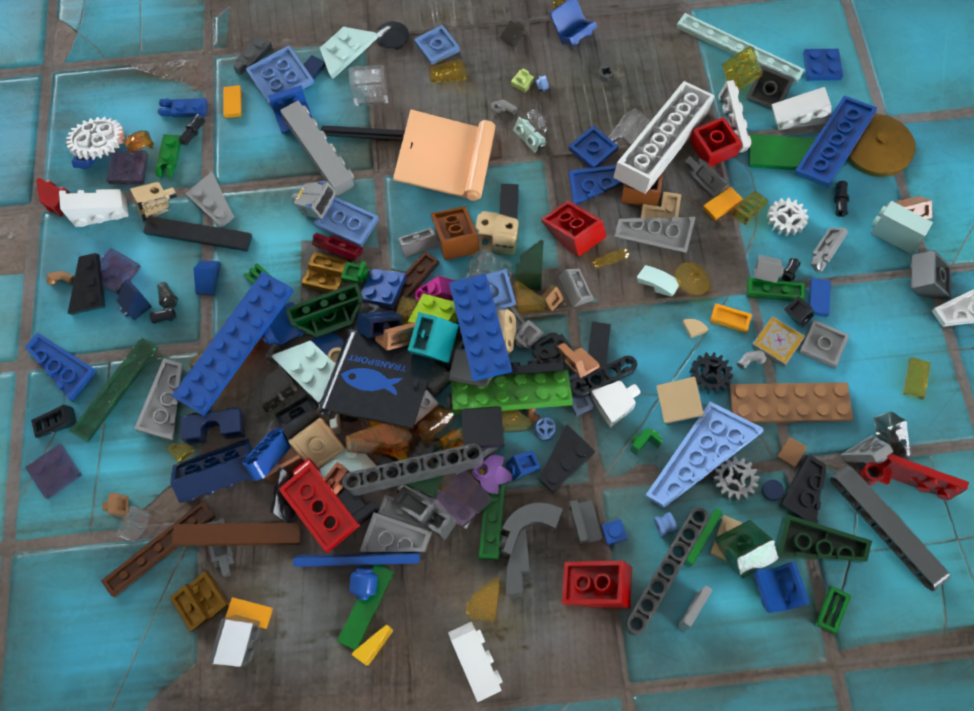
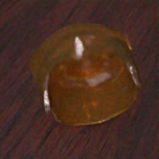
M137 131L128 135L123 141L131 155H133V150L137 151L147 146L153 149L154 146L148 131Z

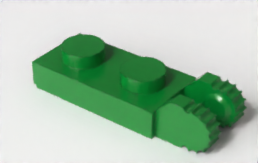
M163 134L155 169L156 177H162L164 168H167L166 176L168 178L173 177L181 147L179 142L180 135Z

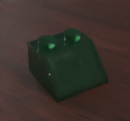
M539 240L520 255V263H516L515 283H519V290L541 291L544 240Z
M751 520L715 537V542L728 564L742 579L754 573L755 570L762 569L779 560L774 540Z

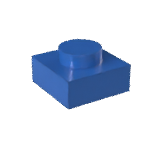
M76 156L71 162L73 168L88 169L92 167L97 159L95 157L92 160L89 157V159L85 160L84 157L79 159Z
M621 519L601 525L607 546L627 541Z

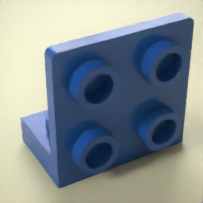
M301 85L268 95L282 134L291 132L284 122L280 111L290 104L299 101L302 106L305 105L312 119Z

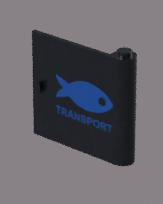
M349 332L316 412L321 419L326 421L334 419L338 413L413 430L436 360L410 353L408 351L409 345L386 350L375 341V337L367 338L364 334Z

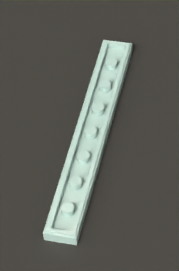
M686 13L677 23V29L759 68L762 64H766L795 76L794 85L797 84L805 69Z

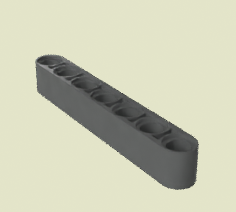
M469 444L349 472L344 476L342 483L351 495L358 496L477 468L483 464L484 456L480 446ZM472 453L479 454L475 459L469 458ZM451 458H459L457 463H449ZM431 463H439L436 468H429ZM412 467H418L417 472L409 473ZM392 472H398V475L396 477H389ZM373 476H378L377 481L370 483V479ZM352 481H358L355 487H350Z
M845 465L830 478L833 486L927 589L935 591L950 578L946 568L851 466Z
M696 507L690 512L626 620L625 629L630 635H640L652 619L709 520V514L704 508ZM693 515H700L702 517L703 522H696L693 518ZM683 532H690L693 539L687 540L684 538ZM673 549H680L683 556L681 558L676 557L673 554ZM669 566L672 569V575H666L662 567ZM652 584H659L662 587V593H655L652 589ZM643 601L651 604L652 610L650 612L642 609L641 603ZM631 620H638L641 624V629L634 630L630 625Z

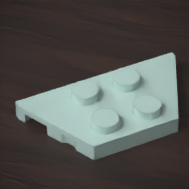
M342 27L320 47L331 79H334L378 38L375 32Z
M312 341L271 356L318 403L320 402L335 365L328 356Z

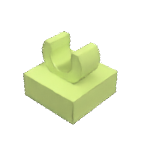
M525 69L519 70L512 79L511 86L526 93L534 82V76L530 75L529 71Z

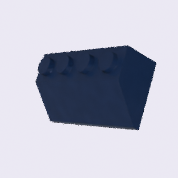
M249 438L174 464L170 484L179 503L193 501L198 496L212 494L224 487H232L237 482L243 480H251L243 465V460L253 450Z

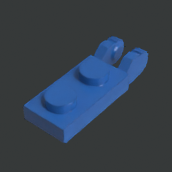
M206 98L161 99L159 105L164 108H159L158 114L164 117H194L196 114H199L200 117H206L208 101Z

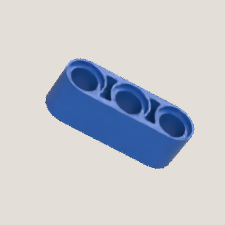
M278 428L269 432L243 460V465L253 481L263 479L291 448L282 429Z

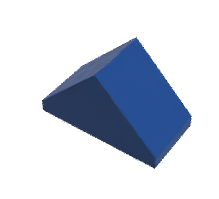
M202 260L193 268L195 293L197 295H215L221 265L220 261Z

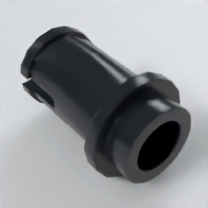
M789 259L781 277L782 280L791 282L795 279V273L801 264L798 259Z
M173 307L150 312V319L154 324L166 320L173 321L176 318V312Z

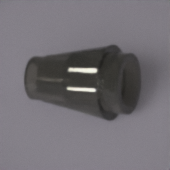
M159 283L157 285L159 305L164 309L166 307H176L178 298L168 283Z

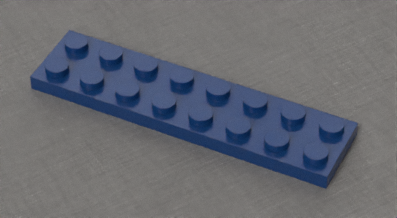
M262 271L174 391L172 397L200 415L205 416L293 294V288Z

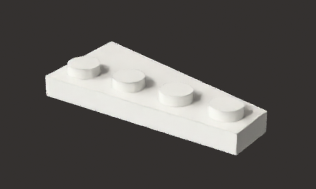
M734 80L726 82L718 98L720 101L723 100L724 105L722 109L724 113H728L727 122L734 129L733 131L742 143L739 150L740 154L745 153L749 149L751 138L747 134L746 119H743V106L738 99V87L735 86Z

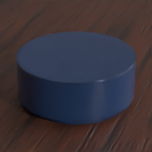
M768 480L762 486V494L769 501L780 499L784 493L783 485L777 480Z

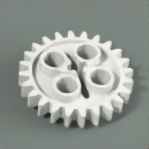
M97 117L93 121L90 118L89 122L83 121L82 125L77 124L78 128H72L73 132L68 133L69 137H66V144L74 157L78 156L79 159L84 157L85 160L91 157L94 160L98 156L101 159L104 154L109 156L108 152L114 153V148H120L119 144H123L122 140L125 139V133L117 120L113 121L112 118L107 120L106 117L100 120Z

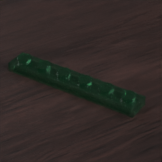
M141 337L70 432L89 442L159 348Z

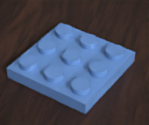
M290 45L246 68L248 75L270 107L272 105L268 95L299 85L302 86V89H305L314 84L313 78Z

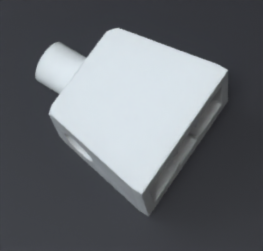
M617 381L593 390L590 399L611 428L634 409L636 403L633 398L640 395V390L636 384L626 388L621 381Z

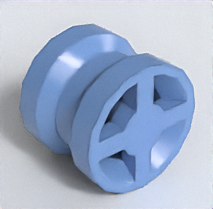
M544 417L537 421L535 433L540 440L547 441L553 438L555 423L552 419Z
M670 512L665 513L661 518L658 516L653 518L655 528L660 537L666 536L669 532H677L676 522Z

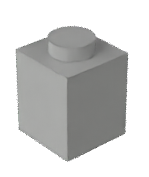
M759 254L754 268V278L777 283L778 277H782L784 272L781 259Z

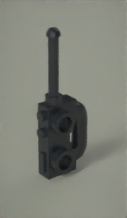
M549 333L533 345L534 351H532V355L535 358L533 361L539 360L540 364H547V360L555 359L561 355L558 349L559 345L565 343L570 349L571 345L563 334ZM553 341V344L549 345L548 347H542L548 342Z

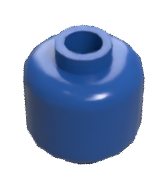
M356 568V571L350 575V593L356 595L358 600H368L369 596L376 594L377 574L370 568Z

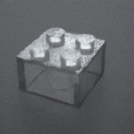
M384 65L349 68L350 88L355 106L389 103Z

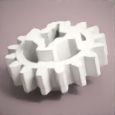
M781 198L779 203L775 201L768 210V225H773L772 230L778 229L779 235L785 232V236H788L789 233L795 236L796 232L801 233L808 223L807 209L802 210L803 204L798 205L797 200L791 202L790 198L787 201Z

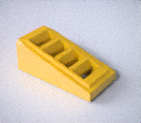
M388 625L384 626L353 651L352 655L366 666L369 665L389 638L393 629Z

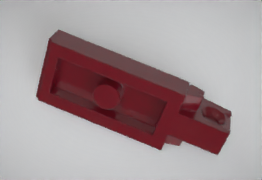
M319 233L313 235V246L345 257L347 260L355 261L363 253V247L332 235L327 237Z

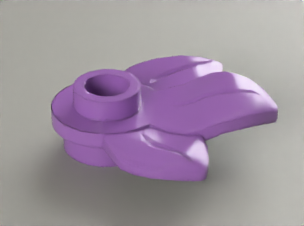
M491 455L481 466L472 469L474 478L480 481L482 489L490 494H498V485L505 484L512 479L511 473L502 467L504 462L503 456ZM484 469L486 473L481 475L479 471Z

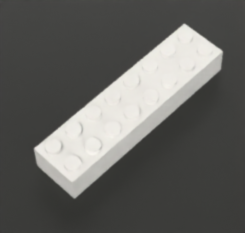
M684 81L617 162L613 178L646 194L689 139L692 130L697 128L709 113L715 95Z

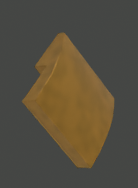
M314 252L307 264L308 271L301 282L302 287L324 293L340 289L343 282L341 275L346 262H349V260Z
M204 571L193 582L185 584L170 597L190 632L206 624L230 605L209 571Z

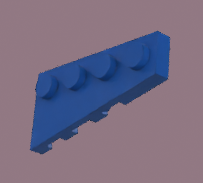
M38 332L25 346L28 352L72 402L97 373L94 368Z

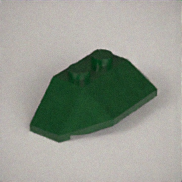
M354 283L287 307L285 310L291 326L315 338H320L353 326L362 305L363 297L358 284Z

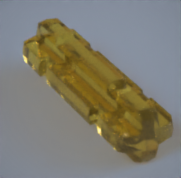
M627 248L619 249V252L614 251L605 254L603 257L595 258L594 265L599 269L604 267V265L607 266L618 262L620 259L624 260L629 257V252Z

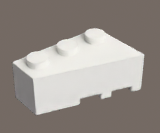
M825 87L772 104V111L778 131L826 124L831 116V103Z
M120 189L96 190V193H84V190H78V193L66 194L65 191H59L60 209L75 227H85L90 224L128 217L127 198Z
M469 622L448 632L477 702L502 691L499 686L502 683L498 670L493 672L490 665L494 662L490 651H484L481 644L485 642L481 631H476L472 622Z

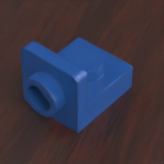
M533 450L513 455L506 463L507 470L511 473L513 481L518 480L523 475L537 472L541 468Z

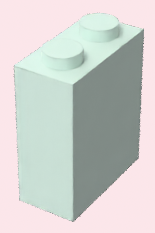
M891 201L887 207H882L871 225L874 228L871 234L911 254L925 237L933 222Z

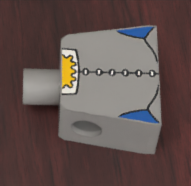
M328 181L306 183L299 193L293 194L292 201L302 214L322 220L337 192Z

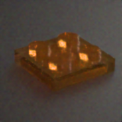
M438 404L414 425L413 430H409L423 442H426L456 417L452 411Z

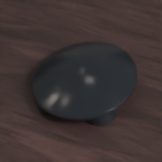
M396 21L382 24L376 32L379 46L400 50L409 37L407 27Z

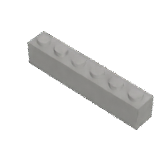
M296 101L281 109L284 122L324 180L328 181L337 192L336 197L354 187L353 179L355 177L352 171L345 168V162L341 156L338 157L336 155V149L333 144H329L326 141L325 133L323 130L319 131V126L314 118H310L307 107L305 105L302 106L299 101Z

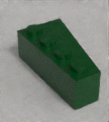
M787 514L782 517L772 557L862 563L868 561L872 541Z

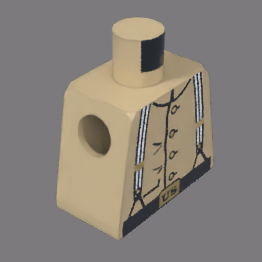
M158 182L130 189L136 209L143 222H146L149 216L156 217L168 211L170 208L167 200L177 197L173 187L163 190Z

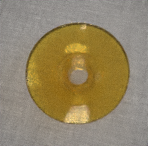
M685 262L677 268L676 280L679 286L687 293L701 295L709 289L710 278L700 265Z

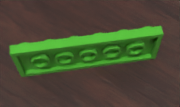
M568 370L494 376L487 388L451 380L453 415L461 414L462 409L501 407V411L573 405Z

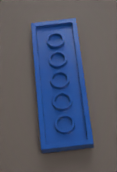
M843 96L796 168L795 175L829 188L874 117L878 107Z
M486 273L449 282L473 382L512 372Z

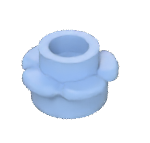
M546 75L539 76V79L536 80L538 89H542L545 92L546 89H549Z

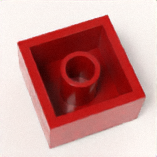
M725 117L693 129L689 141L699 158H702L710 166L737 156L742 144Z

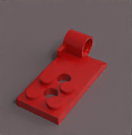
M893 454L887 455V459L881 463L869 462L858 471V474L869 486L875 485L877 482L889 485L891 478L916 487L920 492L935 494L942 500L953 499L966 491L969 485L968 481ZM868 470H871L875 477L870 476Z
M307 458L293 470L295 476L281 486L279 491L323 550L329 553L360 525L326 482L327 480L321 474L317 465L310 458ZM323 502V510L316 513L314 510L316 503ZM334 517L336 521L334 527L327 528V520Z

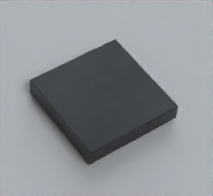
M501 407L461 410L463 446L476 444L481 448L504 447Z

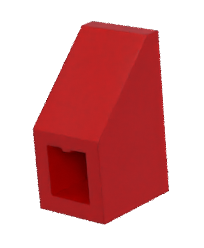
M38 178L36 181L39 201L48 211L62 217L64 213L60 209L59 191H65L66 194H70V192L64 187H56L50 180L44 181Z

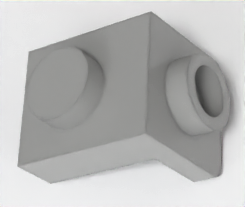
M528 320L515 335L514 343L521 349L525 347L530 350L544 332Z

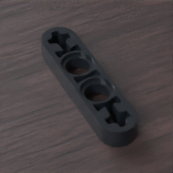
M627 355L592 371L582 378L575 379L571 384L572 396L577 399L584 398L595 389L615 383L631 375L637 368V360ZM625 363L632 365L631 367L627 366L623 368L621 371V368L625 365ZM608 369H613V370H615L616 373H617V376H616V377H610V376L607 374V370H608ZM597 377L601 383L594 385L590 378ZM585 383H586L587 386H585V387L582 389V391H580V390H577V391H576V390H575L576 386H578V387L580 388V387L584 386Z

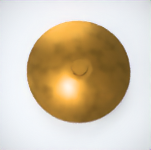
M875 114L848 156L847 161L855 169L870 176L888 177L896 175L903 171L914 157L915 141L913 135L897 119L887 115Z

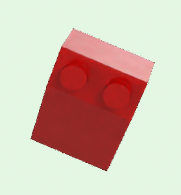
M567 201L541 219V222L565 248L578 257L606 238L603 220L570 201Z
M624 561L565 562L562 604L602 609H631L632 567Z

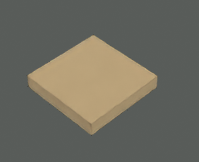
M696 377L657 385L665 424L704 416Z
M318 418L289 440V443L304 461L310 458L318 468L345 450V446L321 418Z

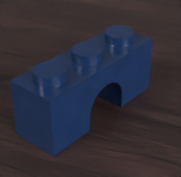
M235 407L227 408L225 411L209 410L205 416L198 413H189L187 416L180 417L181 440L186 445L205 443L208 430L214 426H220V434L225 439L245 437L244 414Z

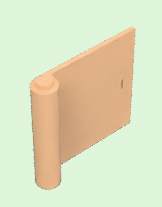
M410 110L393 180L467 198L471 201L480 199L496 129L495 124L491 121L483 120L477 127Z

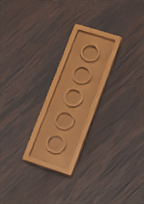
M848 382L730 384L728 387L731 412L752 423L851 422L853 420Z

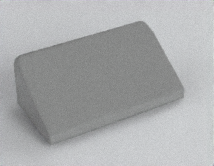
M432 228L398 238L404 257L419 254L439 246Z
M579 268L565 269L561 273L559 279L572 307H577L594 300Z

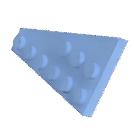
M709 402L703 411L704 416H700L647 492L646 498L665 508L763 432V428Z

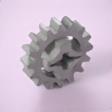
M734 457L732 462L727 459L725 464L722 463L718 466L719 469H715L714 474L717 476L714 477L713 482H718L715 488L716 490L722 489L721 496L727 494L729 501L732 497H735L736 502H738L740 497L747 500L748 494L754 495L753 489L758 488V484L755 482H758L760 478L759 476H754L757 473V469H751V462L745 464V458L738 461L737 457ZM727 470L728 476L723 479V473ZM750 479V484L746 488L745 482Z

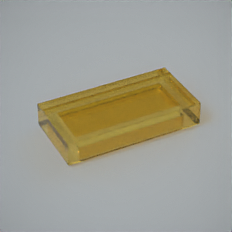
M913 357L909 359L903 394L919 399L925 398L931 362Z

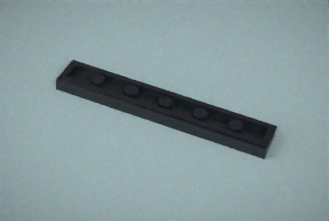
M151 216L148 217L143 230L145 235L248 252L252 240V234L248 232Z

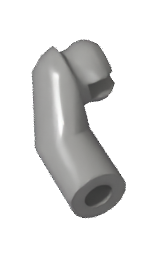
M499 100L491 105L492 110L496 113L507 111L514 115L518 109L506 100Z
M750 351L745 353L737 362V366L744 370L751 361L763 364L767 358L763 351Z

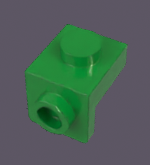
M362 261L360 265L346 262L341 280L363 285L370 273L367 263Z
M646 428L641 435L637 433L630 443L633 445L630 451L637 456L648 441L658 448L663 439L657 431Z

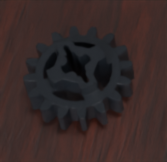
M706 352L704 358L699 355L697 361H693V367L690 368L689 372L692 373L691 377H696L697 385L700 386V392L706 389L707 394H710L711 390L718 394L719 389L724 391L726 386L730 385V379L733 377V374L730 372L733 367H727L729 360L723 361V355L716 357V353L713 352L712 356H709Z

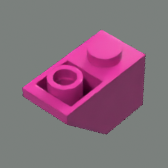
M437 276L415 290L416 303L418 304L423 294L453 301L449 282L456 280Z

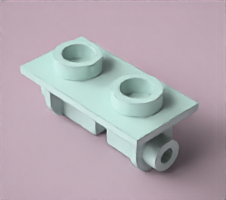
M518 117L513 131L536 153L538 146L543 147L546 144L545 138L539 132H535V128L528 120Z

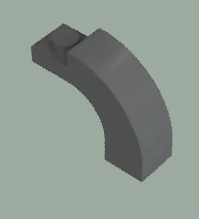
M531 503L517 509L508 517L499 531L507 534V536L503 535L499 547L502 548L500 554L506 557L511 555L517 536L525 526L537 525L553 531L558 524L563 509L548 503Z

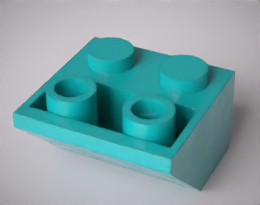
M418 312L408 351L412 354L449 363L459 325L437 316Z

